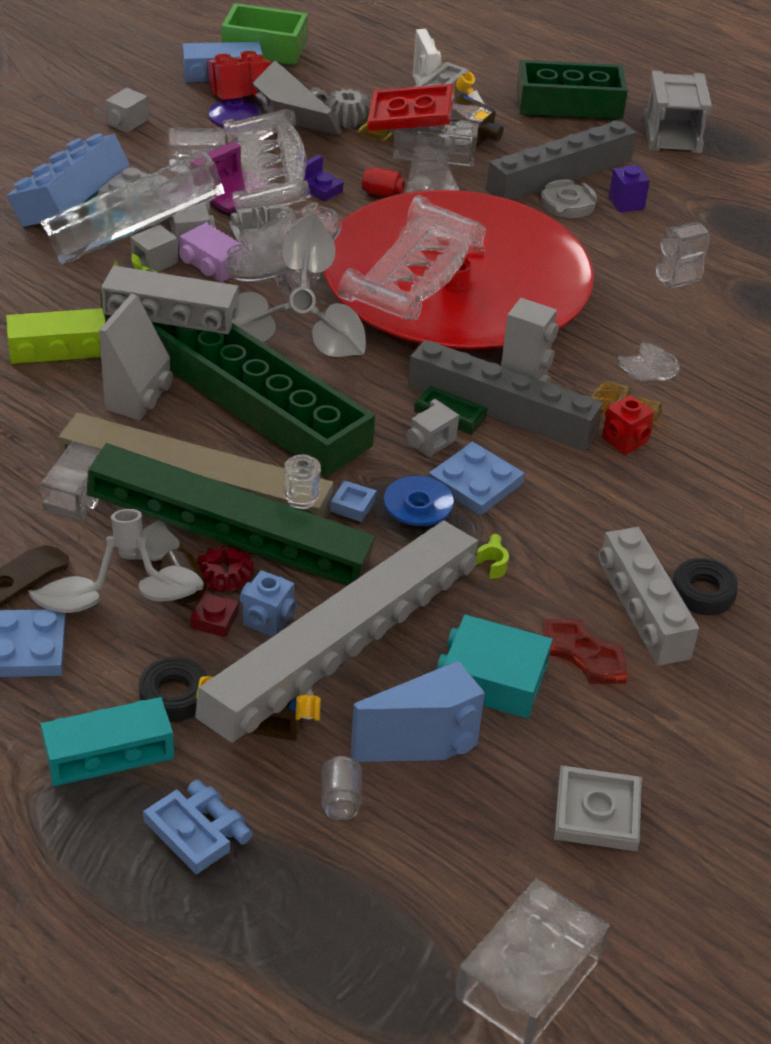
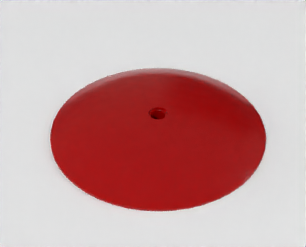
M429 190L399 194L372 202L351 213L330 234L335 243V258L333 263L323 271L326 282L334 296L341 304L352 308L364 322L381 331L408 341L422 343L424 340H428L452 349L503 348L507 314L520 298L557 309L555 323L559 324L560 329L583 310L589 301L594 282L593 266L586 249L559 222L532 207L513 200L484 193L457 190Z

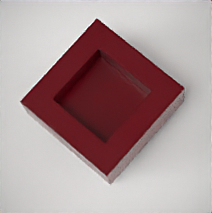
M204 592L190 617V627L226 637L239 613V601Z

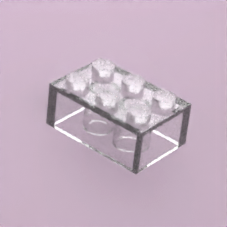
M535 878L459 966L455 997L522 1044H534L602 958L611 925L538 878Z

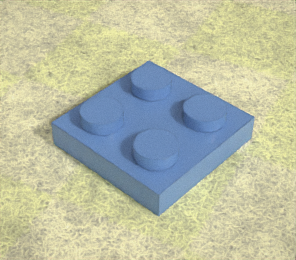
M472 441L429 472L428 477L445 484L452 492L454 500L481 516L522 485L525 473Z
M48 609L0 610V677L62 676L66 613Z

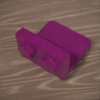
M234 141L190 160V188H200L203 198L208 199L211 204L225 213L235 212L237 209L268 195V187L241 171V146Z

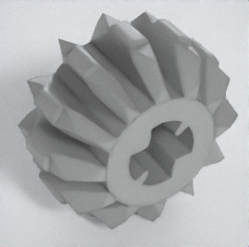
M341 88L339 92L333 91L327 97L325 105L332 110L339 126L345 129L347 127L355 129L357 126H364L365 122L368 121L370 111L368 95L362 94L360 90L353 91L351 88L349 90Z

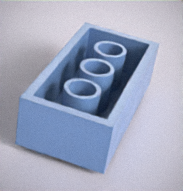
M98 133L89 137L86 141H82L81 138L75 139L66 145L67 150L57 152L49 157L51 162L33 169L31 177H26L14 184L15 189L6 196L22 227L63 219L130 164L116 135L103 136L102 133Z

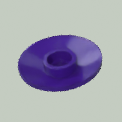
M234 98L212 105L208 111L210 121L217 126L227 129H244L256 125L261 120L262 113L261 109L254 103Z

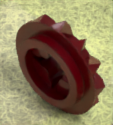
M222 544L220 549L208 548L205 555L198 556L197 564L206 579L207 587L212 590H237L245 586L247 582H250L254 575V562L251 561L249 552H240L236 546L231 549H225ZM221 563H228V573H224Z

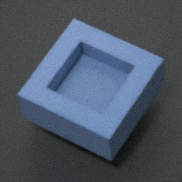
M344 480L330 501V512L363 522L376 501V490Z

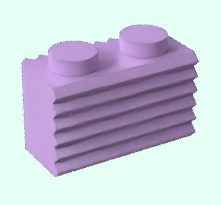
M208 222L179 236V257L184 263H190L200 269L205 276H211L223 283L224 280L227 281L233 275L236 276L237 273L240 274L241 271L246 270V246L242 245L241 242L238 243L237 240H233L228 234L221 233L220 229L213 228Z

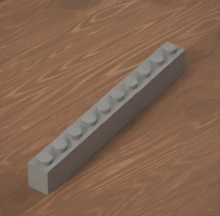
M443 520L201 685L198 689L195 718L231 743L244 734L253 732L263 720L273 713L282 711L287 703L300 693L305 694L308 692L313 684L322 677L331 675L348 658L356 657L370 642L375 639L379 640L396 623H402L418 607L427 605L431 598L440 591L450 588L455 580L462 575H468L477 562L475 553L478 540Z

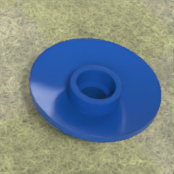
M407 476L394 481L387 487L384 493V506L393 518L402 523L413 526H429L445 520L451 514L454 506V497L450 489L436 479L426 476Z

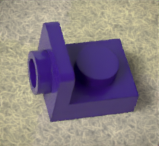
M316 155L301 164L300 189L324 202L343 191L344 181L323 171L322 156Z

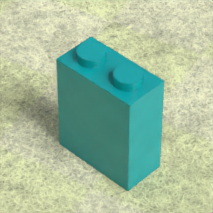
M464 614L459 629L452 628L447 643L449 653L448 655L441 654L436 670L459 661L484 691L483 706L529 719L549 663L553 638Z

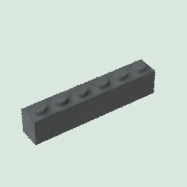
M620 120L612 121L599 127H593L577 134H571L555 141H549L546 144L527 148L524 151L489 161L486 191L494 196L515 200L542 191V189L544 190L545 185L549 182L562 179L575 180L632 160L636 132Z
M424 340L410 356L408 387L425 392L429 386L435 387L488 408L487 416L583 451L587 450L598 434L603 402L592 399L589 396L535 379L527 374L499 366L496 363L487 362L465 352L456 351L437 342Z

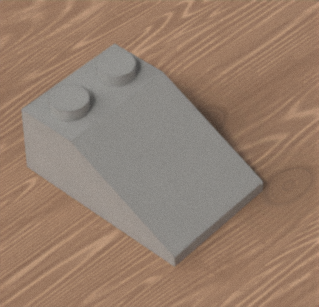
M276 60L252 83L258 92L255 95L256 98L263 104L262 108L272 118L277 116L285 123L337 136L342 133L332 110Z
M131 293L99 329L105 410L141 420L149 409L151 410L155 407L157 399L161 394L170 388L173 381V373L170 371V357L138 295Z

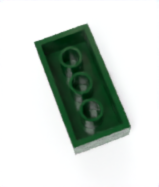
M520 60L516 88L520 114L531 117L551 115L555 118L574 116L580 119H587L589 117L606 120L624 118L628 88L623 65Z

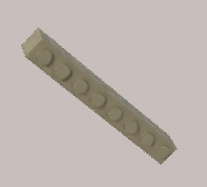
M78 412L58 436L61 463L88 470L104 445L109 443L323 518H327L330 513V501L333 498V481Z

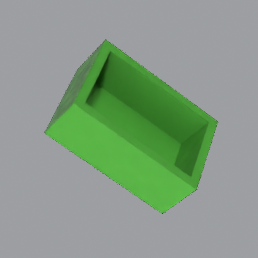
M234 3L221 26L222 43L260 42L263 59L273 62L276 60L282 65H296L307 43L308 13Z

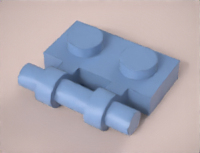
M195 780L188 786L187 791L192 796L189 799H186L176 789L143 811L144 822L196 875L230 852V841L226 836L234 837L242 845L247 843L253 836V832L245 825V818L237 810H230L221 801V795L213 787H206L200 780ZM202 813H209L216 820L211 823Z

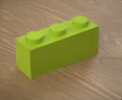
M103 308L6 315L11 364L101 357L99 329L105 324Z

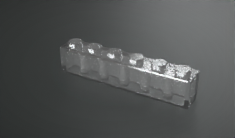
M204 150L41 221V224L53 252L62 265L67 262L76 261L80 256L94 250L103 249L108 244L121 238L130 237L135 232L148 226L157 225L162 220L173 215L182 214L198 204L212 201L215 197L225 192L216 165Z

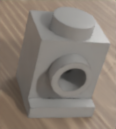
M434 399L430 402L429 409L418 413L412 418L411 429L406 432V439L410 446L416 448L429 458L456 441L459 415Z

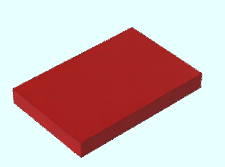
M442 84L374 90L367 122L369 131L450 125L455 94L454 85Z

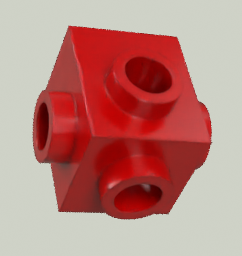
M632 395L612 403L605 412L602 438L624 455L648 443L649 436L652 433L651 426L654 411Z

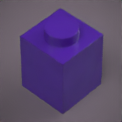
M627 165L623 168H614L608 198L618 212L645 209L650 180L640 166Z

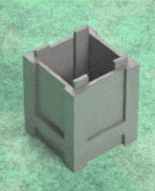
M652 71L648 106L645 108L644 113L649 150L660 151V148L691 150V153H702L707 115H710L712 107L705 74L678 75L663 74L662 71Z

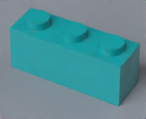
M161 697L40 723L43 749L53 787L174 759L173 731Z

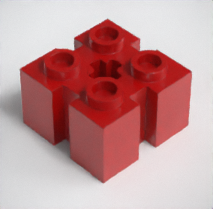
M256 51L240 52L238 58L231 57L230 54L215 55V59L207 60L210 92L222 100L243 98V96L249 95L255 96L258 92L252 83L271 65V61L263 59V55L256 54Z

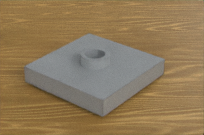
M561 765L558 780L554 840L637 852L640 843L642 777Z

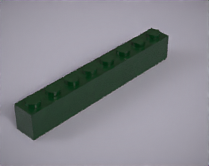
M109 443L104 445L88 469V496L125 509L138 510L142 515L234 547L236 546L242 550L345 586L363 576L370 561L375 535Z

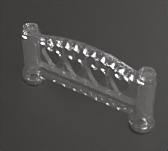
M287 108L235 121L234 118L223 120L228 143L234 141L241 146V166L245 191L242 189L232 192L236 210L251 208L253 211V208L257 207L258 211L261 212L262 206H266L268 210V206L278 204L286 206L306 201V198L311 197L308 181L304 180L307 163L305 147L301 137L293 127L297 126L294 109L288 110ZM273 133H278L279 139L263 140ZM281 146L282 153L265 154L273 148ZM282 160L283 166H285L281 169L268 168ZM286 175L287 182L282 184L270 183L279 176Z
M416 195L407 213V222L412 225L365 276L362 272L355 269H347L340 281L338 296L350 302L358 300L408 321L411 319L416 321L422 310L421 302L433 296L449 283L462 266L470 243L481 244L485 238L487 227L482 226L481 222L431 204L430 199ZM433 236L453 237L455 239L451 240L449 246H444ZM421 251H438L442 254L438 255V260L432 261L427 259ZM407 266H426L430 269L425 270L423 276H417ZM393 281H410L416 283V285H412L411 291L406 292L400 290Z

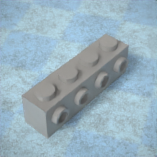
M639 526L605 532L603 548L599 550L600 565L656 665L660 666L692 659L699 627Z

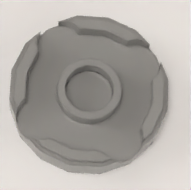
M562 179L545 185V189H542L540 202L545 210L558 217L581 218L588 216L594 211L597 195L585 183H581V186L575 185L573 180Z

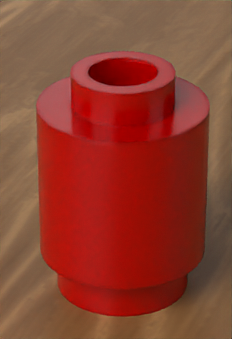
M378 167L366 168L362 179V190L367 191L368 195L381 198L403 194L405 179L401 178V172Z

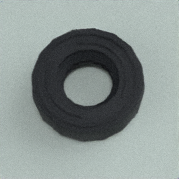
M693 558L682 562L675 570L672 581L686 607L693 613L717 615L727 611L736 600L738 580L731 569L716 560ZM694 580L709 581L718 587V591L712 593L702 592L695 589L691 583Z
M182 657L160 659L150 664L143 671L139 679L140 700L161 697L169 721L188 719L196 715V694L199 680L201 677L208 675L201 665L191 659ZM168 681H182L189 686L188 692L178 697L164 696L159 691V688Z

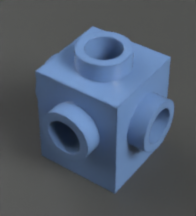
M262 570L252 582L245 584L240 595V602L243 604V626L271 637L283 630L288 621L294 616L297 608V600L294 599V583Z

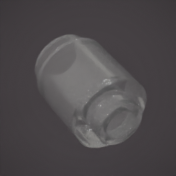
M306 454L293 456L284 465V495L291 506L299 509L311 507L320 495L321 465L317 459Z
M337 756L326 761L321 768V805L325 809L327 816L332 819H351L358 814L359 808L363 803L362 767L357 761L349 757Z

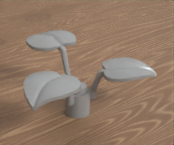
M309 216L292 228L282 246V258L285 265L294 270L302 269L301 287L291 292L289 302L269 310L268 302L262 295L255 292L239 294V312L236 319H232V323L261 342H264L276 330V323L271 316L272 314L289 308L298 313L311 311L321 319L315 323L312 329L313 343L320 352L332 357L363 355L366 348V335L357 313L345 304L334 303L328 307L324 315L315 307L316 298L313 291L307 288V271L309 270L313 273L323 272L333 263L335 258V243L332 236L323 226L318 216Z
M123 509L111 515L113 536L106 537L107 547L99 576L95 583L85 577H66L51 582L41 589L29 590V595L38 605L60 613L79 612L94 606L100 601L97 591L103 588L114 547L118 548L119 556L124 559L143 560L147 574L150 577L144 578L139 582V591L147 599L153 601L177 600L202 590L204 585L202 579L195 572L184 567L168 566L159 572L155 570L151 561L161 560L167 552L180 549L178 538L160 520L143 529L141 512L135 509Z

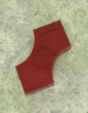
M543 619V636L553 638L550 656L560 657L574 663L585 674L588 684L627 683L628 671L621 645L606 643L595 638L585 629L581 619Z

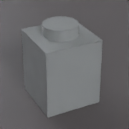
M125 88L105 100L107 125L129 133L149 120L148 97L146 95Z
M160 224L130 237L131 259L132 253L137 255L141 259L142 266L159 272L178 263V238Z

